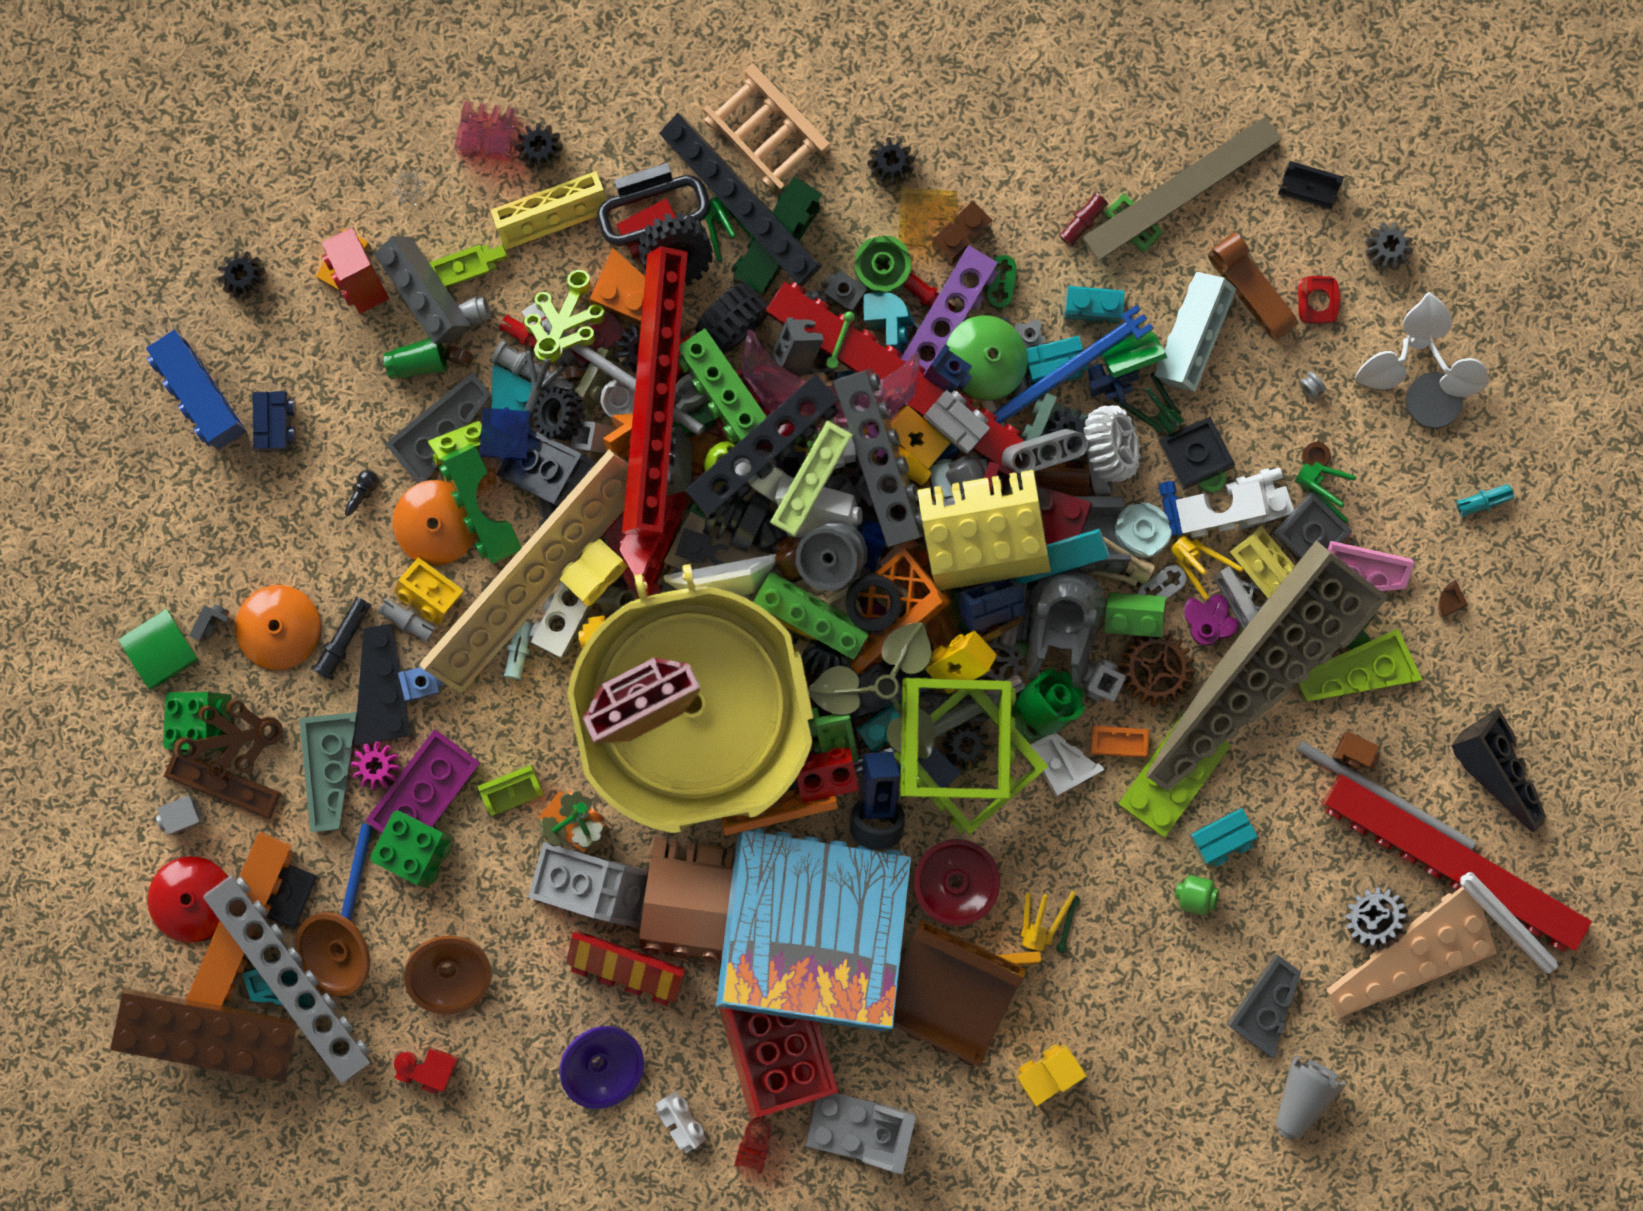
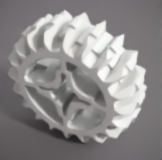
M1113 405L1099 407L1097 410L1089 413L1088 419L1085 420L1086 428H1084V433L1088 440L1086 452H1088L1090 457L1089 462L1093 463V470L1098 471V476L1106 482H1121L1136 474L1137 468L1140 465L1138 460L1141 459L1139 453L1141 446L1138 444L1139 436L1136 435V427L1132 425L1131 417H1127L1125 410Z

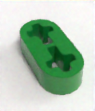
M1000 255L994 261L998 262L996 266H1000L1002 262H1007V267L1011 268V271H1007L1005 280H1001L1000 270L996 269L995 266L994 269L998 271V274L987 290L988 304L997 310L1006 308L1013 297L1017 268L1014 259L1007 255ZM1004 285L1003 295H1006L1008 299L1005 298L1001 303H997L996 297H992V293H997L998 286Z

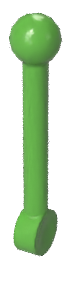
M852 312L844 314V325L832 357L828 358L826 363L830 369H834L838 365L837 357L850 323L855 320V315Z

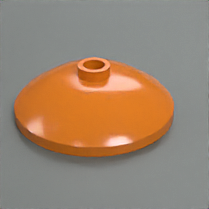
M441 480L421 482L408 489L399 499L393 514V531L399 546L412 559L416 560L419 557L429 565H444L462 557L472 546L476 536L475 533L470 534L463 521V518L467 517L463 507L458 508L452 498L451 493L455 491L452 483H446V481ZM431 518H435L438 521V526L435 529L430 528L428 525V521Z
M272 585L259 589L245 600L237 614L235 633L239 647L253 663L270 670H286L303 663L314 652L320 639L321 620L316 606L303 592L285 585ZM273 621H278L280 624L279 629L276 631H272L270 628Z

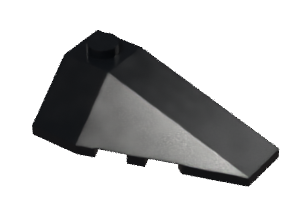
M1498 708L1463 730L1451 747L1455 757L1460 760L1465 770L1527 829L1535 832L1546 815L1534 784L1525 780L1523 767L1526 766L1523 757L1517 759L1511 744L1517 740Z

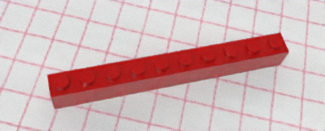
M663 246L647 254L622 533L647 538L663 533L687 263L686 251Z
M784 282L765 310L766 314L782 325L785 324L787 318L816 322L814 328H804V330L808 333H821L824 341L820 350L832 357L845 322L844 315L840 313L837 317L828 311L830 306L816 297L813 301L805 296L807 291L797 283L792 282L789 285ZM854 322L850 323L837 357L838 362L855 373L872 368L874 374L877 373L880 377L882 391L903 405H908L923 417L945 391L924 377L926 369L914 361L908 364L900 358L902 354L890 345H887L886 348L876 343L878 338L865 329L861 333L852 327ZM959 392L967 400L965 406L971 412H974L976 409L972 406L974 401ZM983 408L980 412L989 420L986 425L990 429L971 450L989 462L1004 466L1002 463L1004 450L1024 440L1019 437L1021 435L1020 431L1009 424L1003 427L996 422V415Z
M1342 774L1337 775L1321 803L1323 807L1327 808L1325 813L1338 821L1344 818L1352 823L1350 828L1357 833L1365 836L1368 832L1375 836V843L1387 850H1390L1391 847L1401 852L1399 857L1413 865L1416 862L1426 866L1425 872L1439 880L1443 876L1451 881L1449 886L1456 891L1462 887L1461 877L1465 876L1468 872L1473 873L1519 922L1526 925L1525 928L1537 938H1540L1541 935L1551 940L1549 945L1563 953L1566 950H1577L1593 922Z

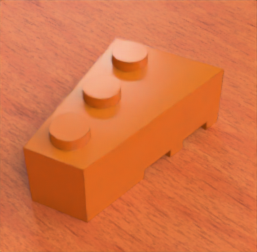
M612 248L591 294L590 302L592 305H601L605 311L612 312L616 316L641 326L645 276Z

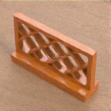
M908 548L902 549L874 573L890 578L894 584L896 579L909 581L908 598L900 597L901 600L907 601L906 614L901 618L897 617V621L886 628L880 636L871 635V631L869 632L864 642L863 650L857 654L854 660H850L852 663L850 666L856 674L865 673L869 668L883 660L882 647L892 632L911 623L921 622L925 625L951 603V600L945 593H941ZM904 558L911 565L910 577L896 576L897 564ZM891 570V575H885L888 571ZM915 581L924 582L931 591L923 599L913 598ZM870 586L869 593L863 592L857 596V598L859 596L869 597L867 614H860L869 619L880 618L883 615L873 614L874 598L888 599V611L890 608L889 595L875 594L876 586ZM913 602H919L912 608ZM870 638H875V640L870 643Z
M796 789L785 792L773 805L755 817L744 815L721 817L726 836L837 809L838 806L835 796L802 803L800 790Z

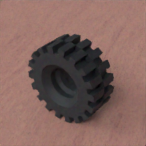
M676 213V218H672L671 214L664 215L666 220L660 221L659 218L653 220L655 226L651 227L649 224L646 226L645 232L647 235L641 234L639 238L641 244H638L639 255L646 271L648 253L661 246L668 248L677 243L685 244L686 246L682 251L687 252L685 282L689 286L693 284L691 279L696 278L700 280L702 278L701 271L707 273L709 270L708 262L712 263L713 260L712 245L705 228H703L699 220L695 222L693 216L687 215L686 219H684L682 213Z

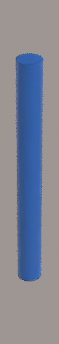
M363 823L361 824L341 915L350 921L354 911L373 827Z

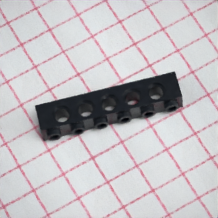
M815 374L685 490L687 495L710 520L715 516L718 519L729 511L731 508L729 504L736 497L739 499L745 497L752 490L751 484L755 480L766 478L774 470L773 464L780 458L783 461L786 460L796 450L794 446L801 439L807 441L816 433V426L820 422L831 420L839 412L837 408L840 405L839 399ZM805 405H813L816 408V412L811 417H804L800 414L801 408ZM784 424H791L795 430L792 435L785 437L779 434V428ZM763 443H769L773 446L772 452L767 456H761L757 453L758 447ZM742 462L749 463L751 465L750 472L746 475L737 474L735 469L738 464ZM719 482H726L729 484V490L723 495H718L714 492L715 485Z

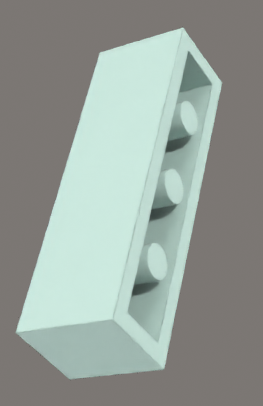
M1200 272L1195 273L1193 281L1189 284L1183 306L1178 311L1172 333H1170L1165 348L1167 358L1157 363L1155 376L1166 385L1192 392L1196 391L1236 292V288L1225 278Z

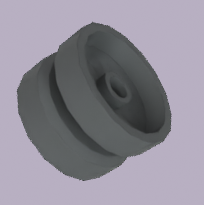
M831 521L818 526L801 539L796 550V565L801 577L809 585L818 590L833 591L844 587L863 571L867 562L868 548L864 537L855 527L845 522Z

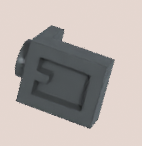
M216 604L213 605L212 609L204 605L189 636L204 643L205 639H210L216 630L217 624L214 623L216 618L231 625L234 619L228 617L230 611Z

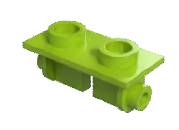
M480 421L431 439L428 441V444L435 453L432 455L435 464L443 465L440 460L441 457L469 444L476 446L477 450H484L485 446L492 442V439Z

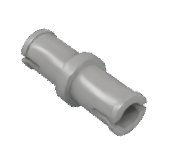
M389 598L384 600L378 610V614L398 624L399 629L402 631L406 629L425 642L429 640V637H431L436 628L434 625L432 626L414 615L415 611L411 609L407 611L389 600Z

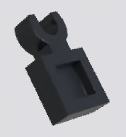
M684 528L675 555L703 564L705 557H708L713 564L721 565L724 562L717 560L715 553L718 550L728 552L729 548L724 544L709 545L711 536Z

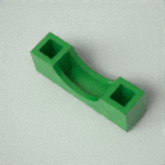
M469 444L441 457L440 460L443 465L439 467L440 472L446 483L449 481L452 483L455 490L451 493L452 498L458 508L463 507L467 517L463 518L468 532L470 534L475 533L478 540L475 548L480 558H486L488 562L493 564L520 551L522 547L511 523L506 520L496 521L488 519L478 508L476 491L479 482L487 473V470L476 446Z

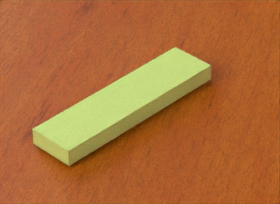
M829 421L826 422L770 523L796 537L850 441L852 434Z

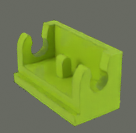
M532 765L477 786L485 807L491 816L544 796L543 789Z

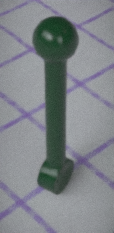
M1077 895L1070 905L1061 942L1056 946L1057 952L1061 954L1067 951L1066 941L1075 907L1080 903V898Z

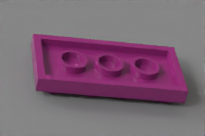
M434 729L365 821L383 833L394 811H401L433 828L481 763L438 730Z

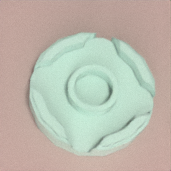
M1131 504L1119 514L1116 520L1115 537L1119 545L1131 555L1150 558L1161 553L1168 545L1172 535L1169 526L1170 521H1168L1167 515L1160 508L1152 504Z

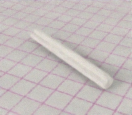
M1468 872L1465 876L1461 877V886L1545 973L1549 974L1557 969V960L1473 873Z

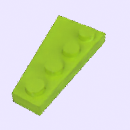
M1395 629L1330 659L1324 665L1319 664L1308 673L1309 677L1302 683L1297 682V685L1305 702L1417 682L1421 681L1422 677L1399 629Z

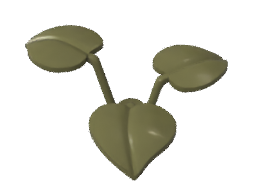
M921 622L904 625L887 637L882 647V658L886 663L895 665L890 675L879 677L875 686L858 688L859 679L856 673L848 667L836 666L825 671L808 688L810 697L822 709L836 715H847L857 710L860 704L858 694L875 691L879 698L883 700L890 699L900 717L893 719L889 723L887 738L893 749L901 753L902 709L895 697L898 692V682L895 676L900 668L907 674L918 673L930 661L931 646L925 625ZM918 707V758L927 759L934 746V724L929 714Z

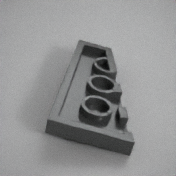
M472 372L386 442L385 445L418 484L425 482L438 466L433 460L432 455L435 453L428 444V441L469 425L491 394Z

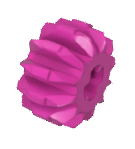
M375 742L373 751L369 744H364L365 755L359 751L355 752V756L361 759L360 763H351V767L360 768V771L355 772L353 777L358 779L364 776L360 785L366 787L371 781V790L377 791L379 782L384 789H387L389 784L386 778L388 777L392 781L397 779L395 775L391 774V771L401 770L400 765H392V762L399 758L398 754L388 756L392 747L387 745L381 751L380 742ZM379 758L378 763H382L383 767L382 769H377L376 774H373L374 770L370 769V763H375L376 759Z

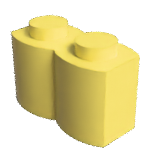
M601 539L588 543L582 550L583 555L575 563L570 562L567 564L560 578V581L587 607L593 604L607 587L615 582L628 567Z

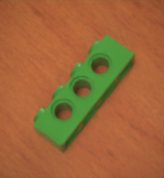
M771 571L753 601L769 613L853 660L870 632L856 626L846 613Z

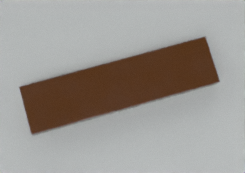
M173 752L163 777L271 819L281 792L229 771L226 772L223 778L214 779L207 773L209 763L199 759L189 762L183 761ZM215 766L213 774H218L221 768Z

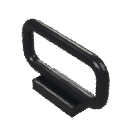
M666 163L615 179L614 182L618 196L604 201L599 206L597 221L601 233L608 243L618 247L627 246L639 242L641 234L647 235L645 228L624 235H616L608 218L611 210L689 186L696 193L699 209L687 215L693 216L696 222L697 220H704L709 214L711 208L710 199L700 179L691 175L672 178L669 165Z

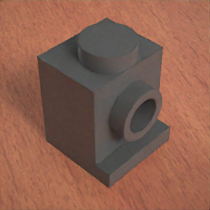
M839 270L837 275L831 273L823 284V287L826 289L824 292L825 298L846 312L854 313L864 299V294H867L865 286H862L841 270ZM841 285H847L849 291L843 294L839 292L838 288Z

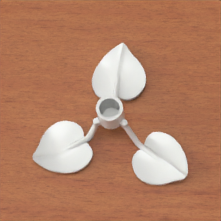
M1427 292L1424 298L1404 318L1403 328L1407 338L1403 339L1404 346L1401 357L1398 359L1397 354L1392 351L1378 353L1367 360L1355 376V380L1358 383L1374 389L1386 390L1394 388L1406 376V368L1402 363L1406 361L1409 346L1415 349H1424L1429 346L1442 370L1447 373L1439 381L1440 387L1445 393L1455 397H1466L1480 392L1489 383L1485 365L1476 359L1466 358L1458 360L1452 365L1451 369L1446 366L1431 337L1440 338L1446 335L1451 329L1452 318L1446 306L1430 292Z

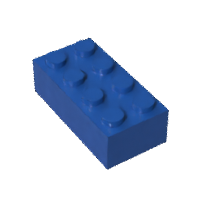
M174 329L146 347L151 355L147 358L148 362L155 372H158L162 377L165 376L166 379L162 383L171 396L174 395L177 400L180 399L182 403L178 405L179 409L187 419H190L192 423H196L197 426L193 429L203 443L205 442L208 447L212 445L220 450L247 432L187 340Z

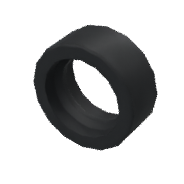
M871 573L860 576L852 582L846 593L845 603L848 616L856 626L863 630L876 632L886 629L895 622L900 614L901 599L898 588L889 578L883 575ZM878 586L884 589L890 597V608L880 618H866L857 610V596L866 587Z
M861 800L852 808L850 833L853 839L860 845L869 849L883 850L895 846L902 839L905 813L898 803H896L894 817L884 818L893 824V826L885 829L872 828L862 822L865 819Z

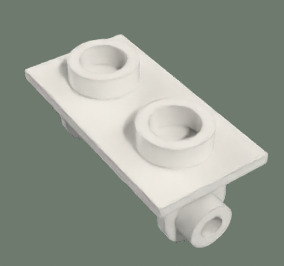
M677 1090L655 1104L658 1108L656 1112L666 1128L673 1123L676 1124L677 1128L672 1130L670 1134L680 1150L683 1149L687 1153L707 1140L702 1126L694 1120L688 1110L686 1100L678 1094Z

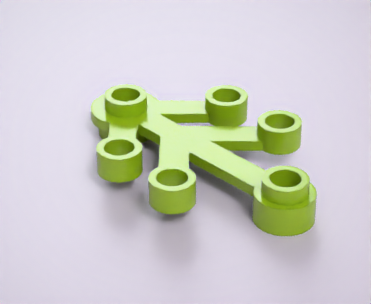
M575 270L568 275L567 282L570 292L559 315L553 306L551 295L548 292H540L535 296L537 309L544 312L552 326L549 335L542 328L541 317L538 314H529L524 319L526 330L533 333L537 340L534 351L536 358L541 362H544L546 358L550 360V363L560 359L563 350L579 343L583 346H589L595 341L594 331L588 326L581 327L577 333L562 338L563 333L589 321L593 324H599L605 319L604 308L598 304L591 305L588 310L572 316L580 297L585 295L591 288L590 276L584 270ZM531 322H537L535 325H530ZM586 334L590 335L589 337H586V338H583V337H582L583 335H586Z

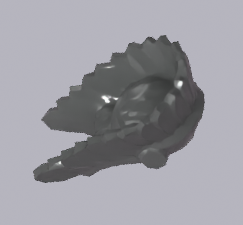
M1074 568L1038 579L1037 585L1033 587L1032 596L1029 598V604L1032 607L1029 610L1031 621L1028 643L1030 645L1027 650L1028 656L1026 661L1029 669L1026 679L1034 680L1041 664L1045 660L1048 646H1055L1058 649L1072 650L1073 687L1081 688L1082 676L1087 671L1089 655L1092 654L1093 642L1096 639V631L1101 626L1100 618L1104 617L1106 613L1104 610L1106 601L1103 597L1104 591L1103 588L1098 586L1099 582L1095 578L1089 577L1087 573H1082Z

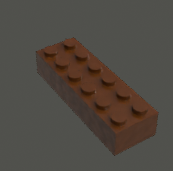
M123 988L110 1051L285 1082L297 1023L294 1019Z

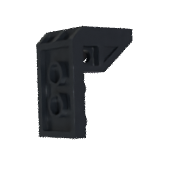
M523 426L496 475L558 508L597 462Z

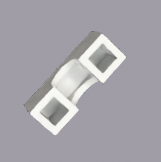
M1257 481L1231 487L1233 503L1223 513H1216L1212 510L1208 495L1205 494L1176 500L1182 533L1186 535L1191 534L1193 539L1207 536L1208 530L1219 528V532L1236 529L1235 524L1246 522L1247 526L1264 523L1263 518L1270 517L1264 483Z

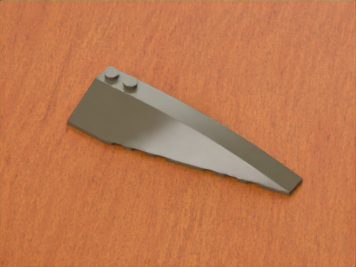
M1315 541L1243 630L1209 676L1160 750L1146 776L1166 791H1169L1196 769V764L1206 756L1209 758L1217 752L1216 747L1226 739H1233L1240 733L1239 729L1248 721L1254 722L1289 693L1288 689L1297 682L1302 683L1309 677L1308 673L1320 663L1324 665L1333 658L1331 654L1341 646L1345 648L1386 601L1388 596L1322 544Z

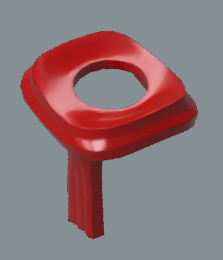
M1306 276L1302 278L1298 284L1299 319L1303 323L1309 324L1335 322L1340 309V288L1336 279L1328 276ZM1314 290H1323L1329 296V305L1323 311H1315L1308 304V296Z

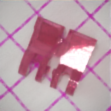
M465 101L454 146L457 154L482 158L484 149L485 156L488 159L511 162L517 109L508 107L506 117L500 119L501 106L494 105L493 112L490 115L491 127L484 129L485 123L488 120L487 104L480 103L478 114L473 115V102Z

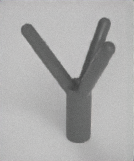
M527 351L526 355L532 389L525 410L536 413L537 409L534 407L535 404H539V395H542L543 390L564 371V366H560L544 380L550 360L546 358L537 380L532 352Z

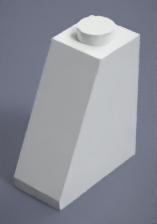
M786 476L780 478L775 495L778 507L794 478ZM823 487L796 537H805L813 529L831 521L845 522L857 529L858 524L862 522V509L857 507L854 495Z

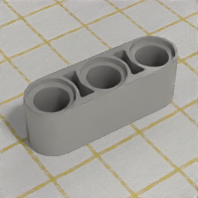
M1062 429L1009 446L1002 454V463L1004 467L1020 474L1030 470L1034 472L1084 455L1088 448V440L1083 433ZM1074 437L1075 444L1069 450L1067 447L1068 440ZM1045 445H1048L1049 452L1046 457L1042 458L1041 450ZM1021 453L1023 456L1022 463L1016 467L1015 458Z

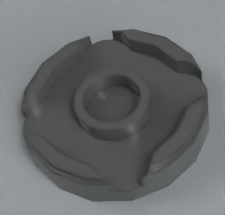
M1425 373L1415 379L1407 389L1405 398L1407 412L1422 427L1430 429L1443 428L1453 422L1461 412L1463 397L1451 396L1440 387L1439 381L1445 375L1443 373Z

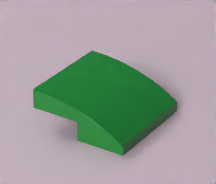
M1151 330L1138 340L1132 334L1101 355L1100 358L1105 362L1108 373L1116 378L1167 358V355Z
M167 609L118 639L134 668L150 691L199 660L189 641L182 634L172 614Z

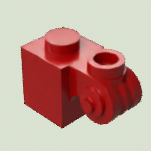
M432 1047L429 1049L425 1061L422 1064H417V1057L413 1052H402L394 1059L395 1079L411 1084L413 1079L423 1084V1090L433 1094H438L439 1090L444 1092L448 1088L459 1057Z

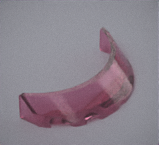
M748 330L742 373L746 382H749L753 390L761 398V403L772 412V410H776L804 385L807 380L790 373L776 363L764 350L754 330ZM914 354L898 370L880 379L882 383L881 397L883 401H887L891 415L905 404L907 405L914 397L920 354ZM827 386L839 399L835 386ZM861 394L859 396V404L865 409L870 407V399L867 395ZM840 403L837 407L839 412L829 422L840 428H846L848 425ZM805 405L800 410V414L804 417H811L816 412V408L813 405ZM825 420L816 426L817 431L823 429L826 424ZM869 422L868 426L874 424V427L877 426L875 422Z

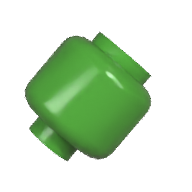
M1194 875L1188 876L1184 883L1179 882L1175 892V899L1180 900L1179 905L1182 911L1201 916L1207 915L1210 910L1215 911L1219 898V889L1215 888L1213 880Z

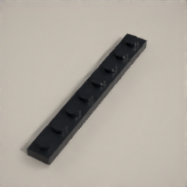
M677 113L659 132L798 285L803 287L822 267L682 114Z

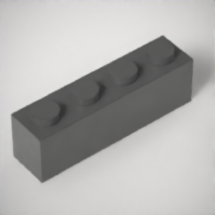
M392 236L374 253L434 344L453 343L471 326L412 237Z

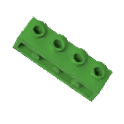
M706 329L679 345L678 367L683 373L688 371L693 379L691 384L699 396L703 394L709 402L707 407L715 419L720 418L724 423L723 431L731 442L736 441L739 443L767 418Z

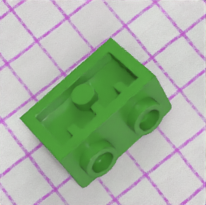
M813 708L814 719L808 720L812 737H818V741H813L815 753L821 754L833 748L849 747L853 762L859 761L849 714H832L819 717L818 709Z

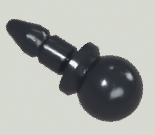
M363 470L358 474L356 484L352 486L354 493L346 505V516L354 513L362 500L369 498L371 492L378 487L379 478L374 471Z

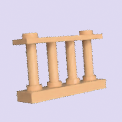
M752 63L744 70L745 78L747 79L745 81L746 85L716 112L706 105L703 108L706 118L703 120L712 131L719 130L764 177L761 181L771 192L776 190L781 194L785 188L781 180L810 153L814 154L817 152L821 157L830 150V143ZM759 92L766 99L764 101L765 105L737 131L733 132L723 120L752 93L757 94ZM779 112L785 119L783 121L784 125L753 153L742 140L769 115ZM798 132L804 138V141H802L803 145L772 173L762 160L791 133L795 134Z

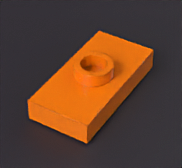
M1092 726L1090 754L1148 758L1150 729Z

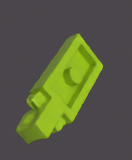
M479 244L431 261L429 264L443 285L448 288L491 273L490 271L497 269L495 263L508 259V255L503 245L490 249L488 244L483 246Z

